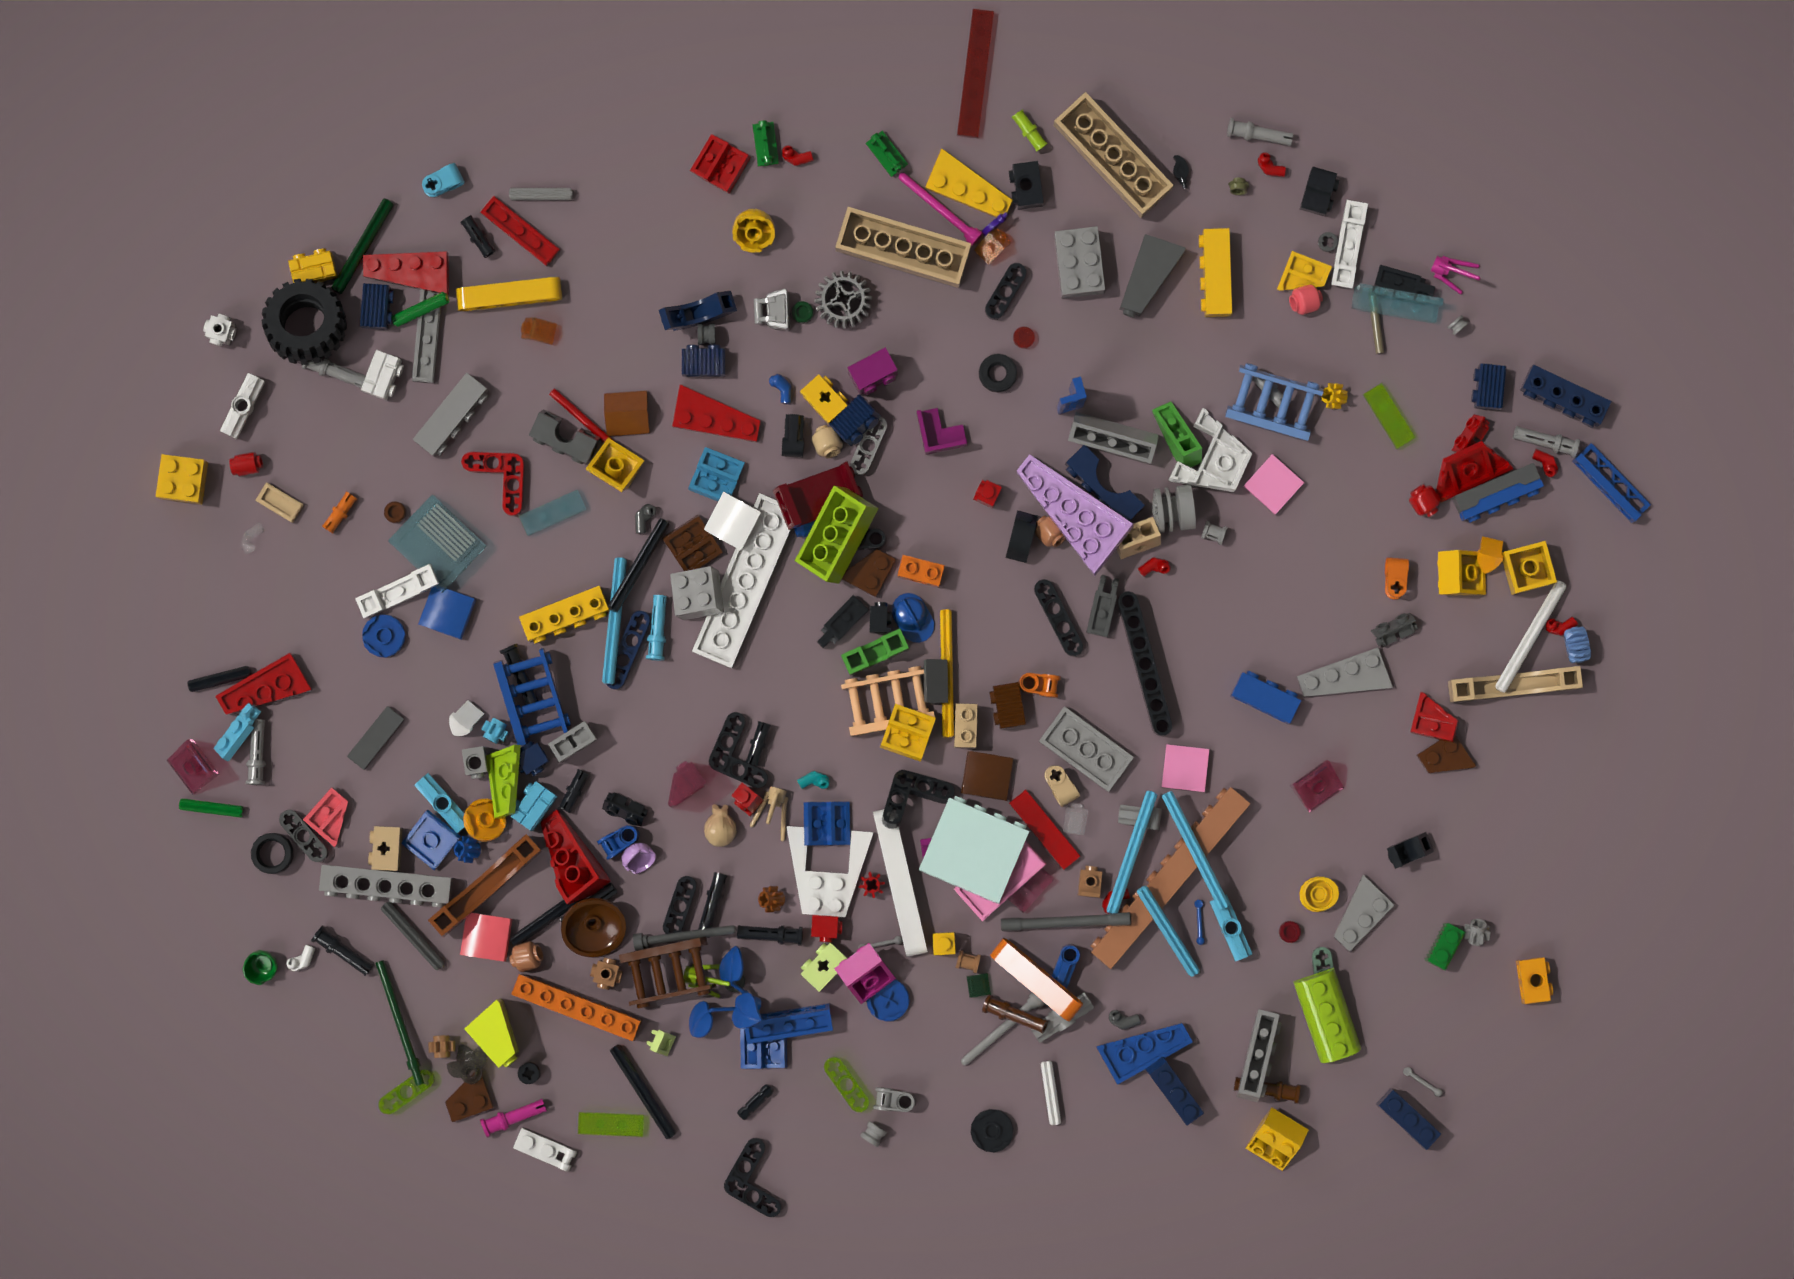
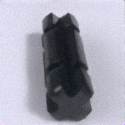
M765 1084L760 1089V1092H757L745 1104V1107H741L738 1110L737 1114L739 1117L746 1120L751 1115L750 1113L754 1112L765 1101L766 1097L769 1098L773 1094V1089L768 1084Z

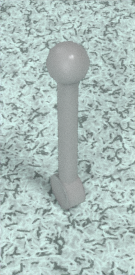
M896 936L892 940L873 943L871 946L875 948L894 943L899 945L902 943V938ZM860 944L858 946V949L862 946H865V944Z
M1404 1068V1075L1411 1076L1432 1090L1435 1096L1440 1097L1443 1094L1440 1088L1436 1089L1414 1074L1411 1068Z

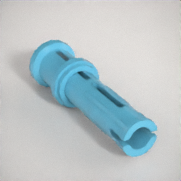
M653 595L651 632L647 637L649 647L648 655L645 658L647 660H665L663 649L664 643H666L664 625L667 596Z

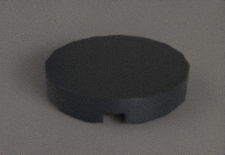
M996 1109L981 1111L975 1116L971 1124L970 1133L973 1142L978 1148L986 1152L995 1153L1003 1150L1010 1144L1014 1128L1010 1118L1005 1113Z

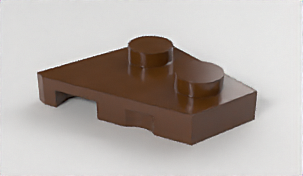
M481 1068L477 1069L445 1101L452 1122L494 1108Z

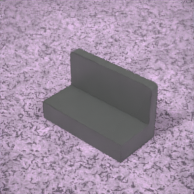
M945 659L924 660V701L926 703H948L947 660Z

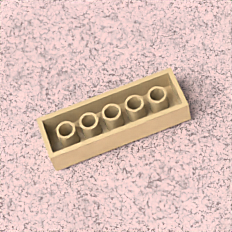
M1086 92L1054 120L1053 126L1140 218L1172 190L1174 185Z
M847 207L835 249L836 252L959 288L971 249V243Z

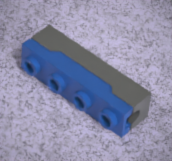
M1531 463L1452 497L1458 514H1460L1461 520L1465 521L1468 519L1470 523L1480 519V514L1487 511L1488 514H1492L1501 510L1499 506L1507 503L1508 506L1520 502L1519 497L1527 494L1529 498L1539 494V489L1544 487L1542 480H1540L1535 464Z

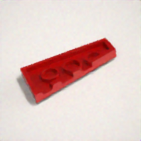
M444 251L363 255V276L431 292H444L449 295V253Z
M683 385L679 386L672 427L757 442L760 420Z

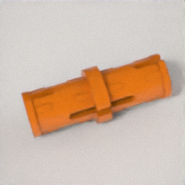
M346 491L338 505L332 508L333 512L322 527L333 534L343 518H347L348 515L346 514L358 499Z

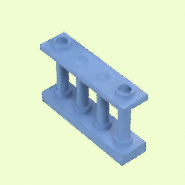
M1246 363L1245 366L1240 365L1239 372L1245 373L1236 404H1233V407H1227L1225 417L1308 441L1311 432L1310 429H1307L1306 422L1315 394L1323 395V389L1319 388L1320 384L1311 381L1305 384L1257 370L1258 366ZM1255 376L1265 379L1257 409L1252 413L1245 411L1244 404L1252 378ZM1276 382L1286 385L1278 414L1273 419L1266 417L1264 412L1273 383ZM1294 388L1307 392L1298 422H1295V425L1286 423L1287 419H1285Z

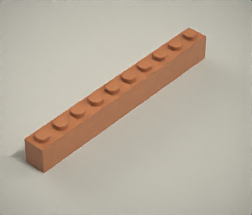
M1231 787L1227 790L1223 788L1215 797L1218 799L1215 805L1209 804L1203 811L1202 815L1205 817L1199 823L1195 821L1191 826L1205 856L1210 853L1250 805L1246 799ZM1183 838L1175 844L1174 848L1177 850L1172 856L1167 854L1160 862L1162 865L1161 869L1158 872L1154 870L1146 879L1149 882L1146 886L1161 909L1197 868ZM1137 891L1132 896L1134 901L1130 905L1126 903L1118 912H1130L1131 925H1107L1104 929L1107 933L1102 938L1098 936L1090 945L1093 948L1090 952L1109 969H1112L1153 920Z

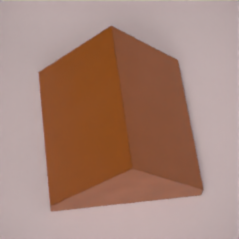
M647 391L604 394V416L608 436L650 434Z

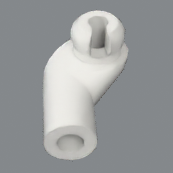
M305 945L302 955L287 960V967L292 971L307 968L310 965L316 948Z

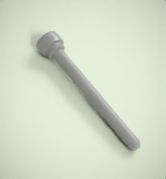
M1032 992L1028 995V1002L1019 1010L1029 1013L1033 1008H1041L1046 1003ZM1007 1019L961 1059V1064L964 1066L968 1065L1017 1022Z

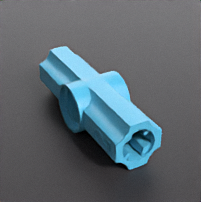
M427 773L414 786L453 830L459 833L465 828L463 821L464 812L435 779ZM440 797H445L448 800L449 804L446 809L438 807L437 801Z
M1226 894L1225 896L1230 904L1227 908L1219 910L1214 900L1210 901V905L1236 962L1252 955V951ZM1228 922L1236 924L1237 929L1235 933L1228 934L1226 932L1225 926Z

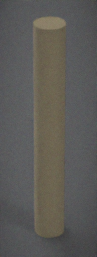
M1376 289L1367 290L1375 351L1376 354L1384 353Z

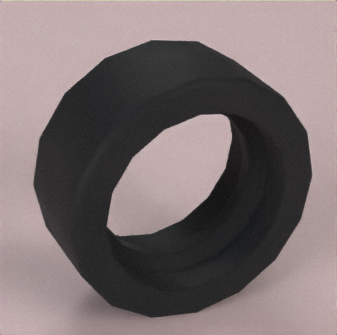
M267 833L258 837L251 848V859L254 866L267 874H278L285 871L291 865L294 857L290 841L285 836L277 833ZM276 841L283 846L285 856L279 865L268 866L262 862L260 849L264 843Z

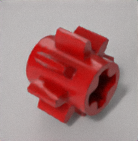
M869 872V878L861 877L864 885L858 887L866 890L863 896H866L869 892L875 898V892L883 893L879 888L885 882H879L880 874L872 877V873ZM875 879L878 888L876 890H867V880L872 881Z

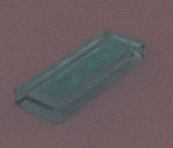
M575 490L524 513L519 518L527 536H530L587 509L578 490Z

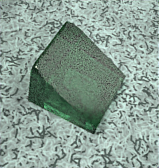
M988 973L966 976L969 998L991 995Z

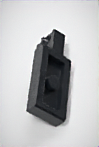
M1384 265L1379 266L1374 284L1375 287L1414 298H1421L1422 294L1432 297L1435 291V286L1425 284L1426 279L1421 278L1422 276Z
M852 595L824 624V627L821 629L824 635L817 643L824 648L830 641L834 644L838 640L840 641L869 609Z

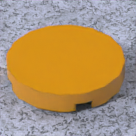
M488 798L472 802L465 810L463 816L464 827L468 834L481 842H489L498 838L503 833L507 823L506 817L501 819L494 818L492 800Z

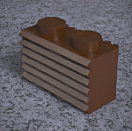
M1019 682L993 686V691H990L989 694L991 704H996L997 712L993 713L995 726L999 725L1000 729L1026 725Z

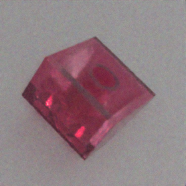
M684 761L676 767L677 772L673 774L668 800L670 808H674L708 785L692 761L690 763Z

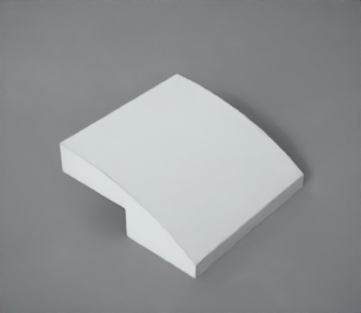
M723 492L704 530L742 550L761 511Z

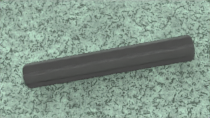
M386 902L381 907V911L435 970L441 969L445 964L442 958L393 904Z

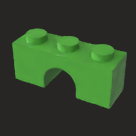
M899 628L871 643L842 654L841 657L851 676L907 651L909 647Z

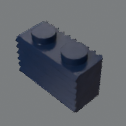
M363 283L360 320L362 328L388 330V325H392L393 312H389L390 303H394V291H391L389 285Z
M687 345L686 349H682V376H726L725 349H721V345H708V349H699V345Z
M1481 363L1478 369H1474L1473 381H1477L1476 390H1472L1471 402L1475 403L1474 408L1498 411L1503 408L1506 366Z
M859 394L829 425L844 442L852 446L863 439V434L868 429H872L878 424V419L881 415L867 399Z

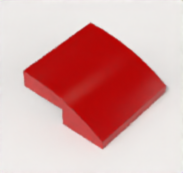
M711 134L690 171L730 194L751 157L731 146L728 142Z

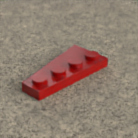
M288 653L215 697L224 713L229 715L241 711L248 703L260 706L311 691L312 688L293 655Z

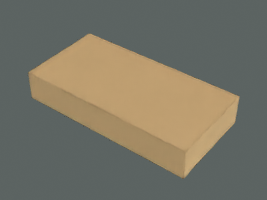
M267 482L255 500L292 523L304 506Z

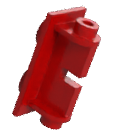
M1474 414L1466 422V427L1462 434L1456 438L1452 451L1458 452L1476 444L1477 442L1474 441L1475 437L1482 441L1490 429V422L1485 420L1484 416Z

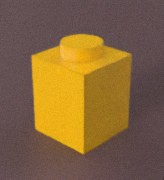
M954 932L932 933L934 955L955 954Z

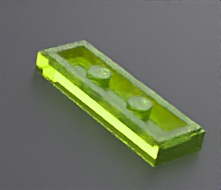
M1382 383L1363 394V397L1396 450L1416 438Z
M579 1112L578 1134L643 1137V1114Z

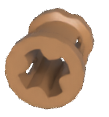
M960 950L956 968L969 969L976 974L981 955L975 956Z

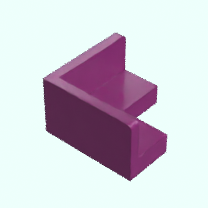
M938 408L916 411L925 455L967 446L968 443L963 424L942 429Z

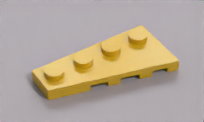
M941 148L925 189L996 218L1001 213H1008L1012 199Z

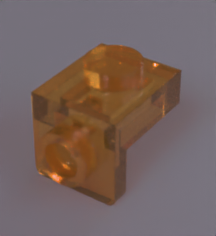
M996 228L988 233L974 251L989 265L1011 244V241L1004 231Z
M535 317L525 318L521 326V338L553 345L557 324Z

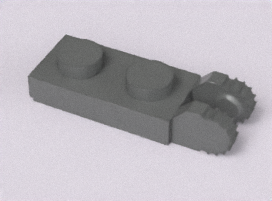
M1101 575L1098 590L1095 592L1086 633L1108 637L1117 598L1118 578H1114L1112 581L1111 594L1102 592L1106 583V576Z

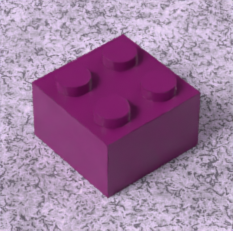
M886 347L847 367L848 374L860 395L864 393L865 396L875 392L877 386L882 383L886 386L894 382L898 375V370Z

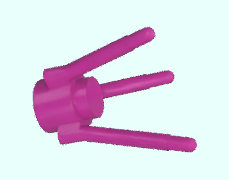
M1437 256L1431 268V272L1435 273L1434 278L1441 280L1459 294L1463 293L1462 290L1446 279L1443 274L1447 276L1450 270L1480 280V276L1452 266V264L1479 268V264L1451 259L1446 256Z

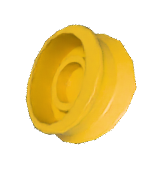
M1317 876L1310 878L1301 886L1299 892L1300 901L1305 908L1312 912L1325 911L1336 904L1339 897L1338 886L1327 877Z

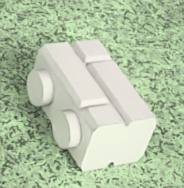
M376 350L361 391L387 401L388 397L394 395L396 376L400 377L404 368V365L401 364L402 360Z

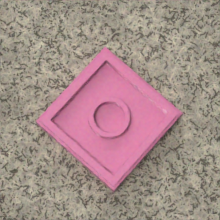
M1272 454L1243 487L1276 515L1304 482Z
M1166 744L1161 787L1205 792L1209 749Z

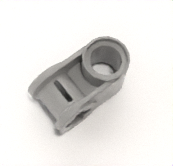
M875 1087L877 1097L876 1105H873V1109L908 1112L915 1106V1097L910 1092ZM902 1096H908L911 1099L910 1107L904 1108L900 1105L899 1100Z

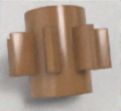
M449 1035L433 1036V1042H428L429 1053L434 1052V1058L450 1057V1051H455V1040L450 1041Z

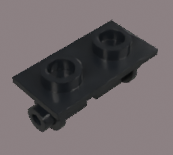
M609 792L604 800L602 809L611 816L625 819L630 825L641 827L648 809H645L644 805L631 800L629 806H626L628 798L615 792L613 794Z

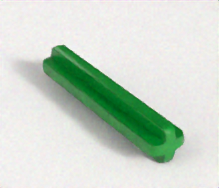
M441 292L393 315V324L399 327L448 304L450 301L448 294Z
M183 798L179 801L180 810L232 817H242L243 815L242 806Z

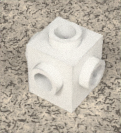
M218 314V317L211 315L210 320H206L203 331L206 332L205 336L210 339L209 343L217 346H222V343L230 345L231 340L233 341L236 335V325L230 321V317ZM218 325L222 327L220 332H216Z

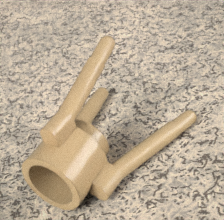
M770 787L769 792H765L764 801L755 813L750 827L755 825L767 801L771 806L766 824H770L775 807H780L782 804L781 841H784L788 797L785 796L787 791Z

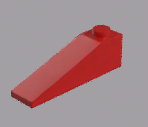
M555 810L541 822L546 847L549 848L551 856V868H554L556 876L555 884L566 904L569 905L597 893L611 881L601 864L559 810Z

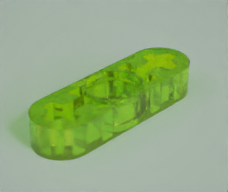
M838 1057L827 1059L824 1064V1070L851 1109L855 1112L865 1111L869 1105V1099L842 1060ZM831 1061L840 1064L838 1066L840 1073L843 1070L847 1073L842 1075L837 1081L833 1078L838 1076L836 1072L828 1070L830 1067L829 1062ZM844 1078H849L853 1082V1087L849 1091H845L840 1087V1082ZM856 1088L859 1090V1092L855 1093L858 1098L863 1097L865 1099L863 1102L864 1107L862 1108L853 1105L855 1103L853 1096L850 1099L846 1096L851 1094Z
M427 1069L420 1070L421 1074L424 1076L429 1075L430 1078L428 1079V1085L424 1083L418 1086L421 1089L419 1092H417L416 1086L410 1082L414 1079L413 1076L405 1080L379 1100L378 1106L380 1111L384 1114H392L434 1084V1074ZM407 1085L412 1088L413 1094L410 1098H404L401 1095V1088ZM396 1092L397 1097L403 1103L399 1104V1101H396L392 1105V1110L390 1108L385 1109L384 1105L386 1103L384 1100L386 1098L388 1101L394 1099L393 1093Z

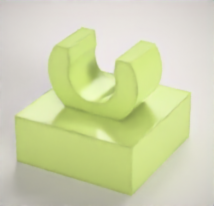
M652 1030L651 1033L656 1036L653 1042L647 1041V1045L651 1046L650 1050L668 1056L676 1036L661 1030Z

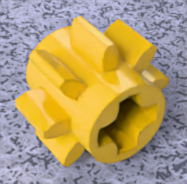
M1328 383V387L1323 389L1321 401L1327 403L1326 408L1341 409V405L1347 403L1348 391L1342 389L1343 384Z

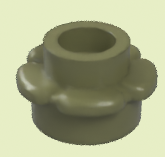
M1240 177L1234 178L1233 181L1228 183L1230 193L1233 195H1245L1247 188H1249V183Z

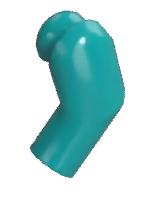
M812 771L797 780L801 789L810 784L826 789L830 784L829 778L817 771Z

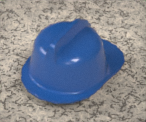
M905 593L895 599L892 604V615L902 634L912 642L920 643L926 641L934 631V621L923 600L913 593Z

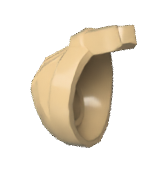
M713 804V814L707 819L704 826L705 837L713 846L724 847L734 840L737 832L733 818L728 815V805H723L722 809H720L718 805Z

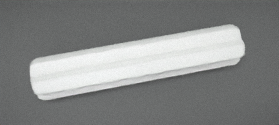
M1051 1061L1041 1062L1049 1123L1050 1125L1061 1124L1053 1064Z

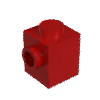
M812 915L811 937H820V942H832L833 938H837V934H842L843 921H838L839 917Z

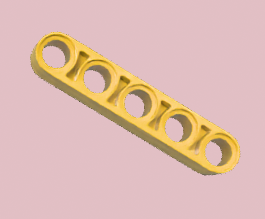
M548 277L461 287L456 289L458 311H473L562 300L560 277Z

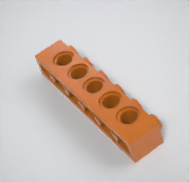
M523 974L518 975L511 994L630 1041L635 1040L642 1022L638 1018Z

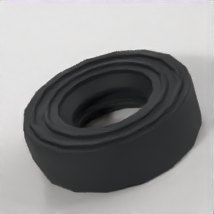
M990 355L980 365L979 379L982 385L989 391L1004 392L1011 388L1016 381V365L1006 355ZM995 365H1001L1006 370V377L1001 381H994L990 377V369Z

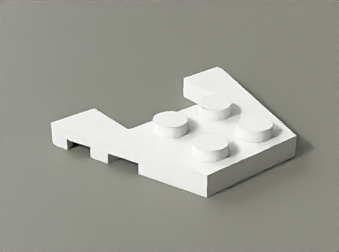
M1202 408L1193 427L1211 435L1213 438L1199 469L1196 471L1177 462L1168 480L1176 483L1234 492L1252 453L1233 435L1228 434L1222 428L1223 425L1219 421H1215L1209 415V412Z

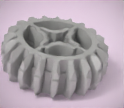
M842 270L840 271V277L837 278L836 273L833 272V280H830L827 276L824 277L827 285L819 283V287L823 291H815V294L821 297L814 299L816 304H821L816 308V311L824 310L820 318L824 319L828 316L829 318L826 323L830 325L834 320L835 328H838L839 322H843V329L847 328L846 322H850L851 326L855 327L854 319L862 323L863 320L860 314L867 317L868 313L864 308L871 309L872 307L871 304L866 303V301L872 300V296H865V294L871 292V289H863L867 284L865 280L858 283L860 275H856L852 279V272L849 271L848 277H844V271ZM841 283L850 284L858 291L847 292L843 289ZM835 286L837 295L831 301L825 303L828 291ZM840 291L845 298H850L847 300V309L845 304L837 301V299L840 300ZM861 297L859 308L852 314L850 304L856 298ZM839 307L843 309L846 316L835 315L829 309Z

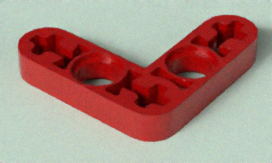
M468 452L464 454L461 463L468 472L504 473L503 510L509 516L519 515L523 508L524 460L522 457L514 453ZM473 456L474 460L481 461L480 457L484 456V469H480L481 464H473V468H470L466 464V460H470V457ZM490 457H496L499 460V465L495 469H490L487 466V460ZM513 458L520 462V465L516 466V473H520V477L516 475L508 476V472L512 473V466L508 465V463L512 462ZM511 479L519 481V488L516 491H510L507 487ZM507 493L511 495L519 494V498L514 497V502L518 505L514 512L507 508V505L511 504V497H507Z

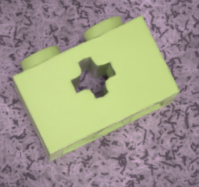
M831 942L828 945L823 943L816 951L818 956L813 961L809 958L801 967L803 970L801 975L819 992L837 974L834 968L844 959H848ZM820 960L822 962L825 960L829 962L827 965L829 969L827 971L824 969L820 971L818 969L820 966L818 962Z

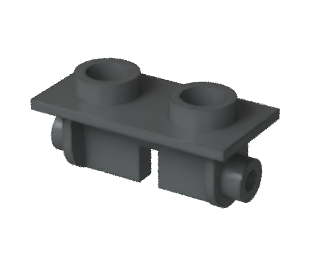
M1404 613L1388 623L1378 624L1371 632L1376 637L1375 640L1378 647H1385L1397 641L1395 633L1398 632L1402 639L1414 634L1418 627L1415 623L1416 619L1410 613Z

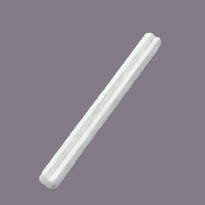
M1557 580V583L1553 585L1495 686L1500 692L1505 693L1566 590L1564 582Z

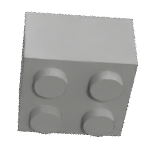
M709 566L670 574L676 617L682 620H689L724 613L720 573L717 569Z

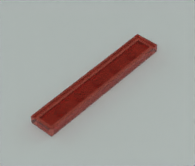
M973 9L957 136L978 138L994 11Z

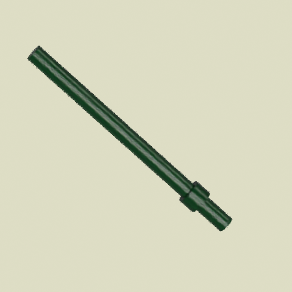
M384 960L376 962L408 1060L406 1062L408 1070H411L416 1086L422 1085L424 1080L419 1068L421 1064L419 1058L415 1056Z

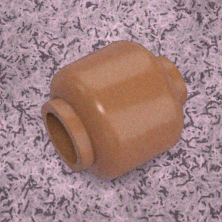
M1043 516L1037 521L1035 534L1045 546H1053L1055 548L1066 540L1049 516Z
M531 941L513 947L512 955L509 957L510 963L520 972L536 969L541 965V961H543L542 949L538 944Z

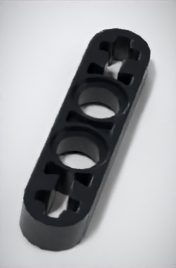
M1045 579L1039 580L1034 586V592L1064 652L1069 656H1078L1083 650V644L1053 584ZM1042 583L1044 586H1049L1050 589L1047 590L1049 597L1052 594L1055 596V598L1049 599L1045 604L1042 599H1046L1044 593L1039 594L1038 592ZM1052 602L1057 603L1060 607V611L1055 615L1050 614L1047 610V606ZM1062 621L1067 622L1070 627L1069 631L1065 634L1060 633L1057 629L1058 623ZM1072 632L1075 637H1071L1073 643L1079 644L1075 653L1073 650L1069 651L1067 649L1070 646L1068 640L1065 642L1062 640V638L1068 637Z

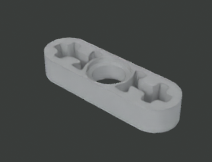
M883 417L878 419L881 421V426H883V429H878L876 436H880L879 440L873 436L866 435L868 431L872 434L874 428L868 429L857 446L850 464L857 475L866 474L872 464L887 429V422ZM868 439L875 443V448L870 452L865 451L862 447L863 442ZM859 451L864 455L871 456L870 460L867 457L865 458L864 465L866 468H861L860 471L856 470L857 466L854 464L855 461L859 462L862 455H858Z

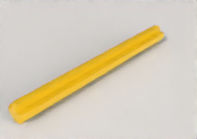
M942 609L940 611L941 659L947 660L948 703H942V736L953 737L952 611L950 609Z

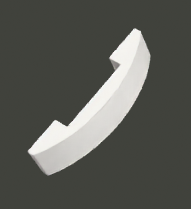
M1346 201L1331 285L1353 288L1358 252L1368 207L1367 203Z
M428 564L401 579L355 599L363 618H366L409 600L433 588L439 582L432 565Z

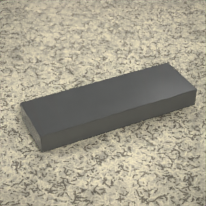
M387 706L347 757L365 770L405 719Z

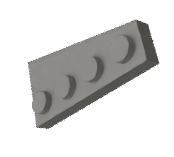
M1379 648L1297 676L1304 697L1393 688Z

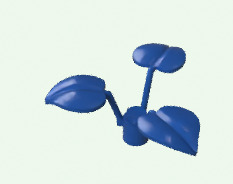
M734 946L723 957L719 967V974L721 980L730 982L731 986L741 992L742 995L737 996L735 1007L709 1009V1005L705 1001L696 1004L689 1018V1030L692 1037L703 1038L711 1031L713 1025L711 1013L734 1011L732 1021L734 1026L740 1029L755 1026L763 1021L759 1013L761 999L742 989L735 982L742 978L744 967L742 954L738 946Z

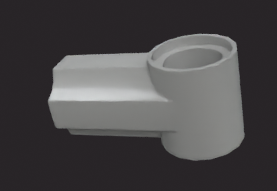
M1120 805L1118 823L1135 825L1141 807ZM1153 807L1146 829H1160L1161 808Z

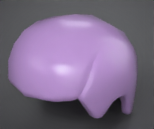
M635 843L624 851L622 865L627 871L630 870L633 874H639L651 867L655 862L656 854L647 844Z

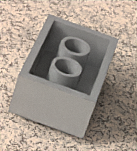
M1098 226L1055 231L1054 240L1061 298L1104 294L1105 284Z

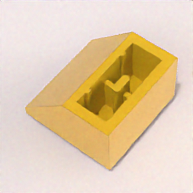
M1271 1107L1245 1149L1283 1171L1301 1148L1309 1130Z

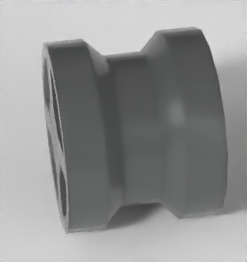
M698 324V345H703L704 343L715 345V324H710L709 326Z

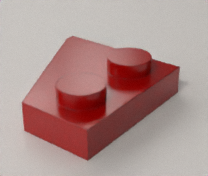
M1420 692L1410 732L1454 742L1459 723L1458 720L1431 700L1425 693Z

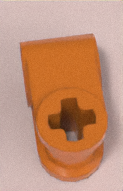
M1386 558L1385 594L1388 598L1396 600L1406 593L1409 559ZM1395 584H1397V588L1401 589L1397 594L1391 589Z
M1026 673L1019 678L1018 682L1020 690L1025 693L1058 698L1057 686L1061 676ZM1025 677L1033 679L1034 686L1032 689L1024 687L1023 680Z

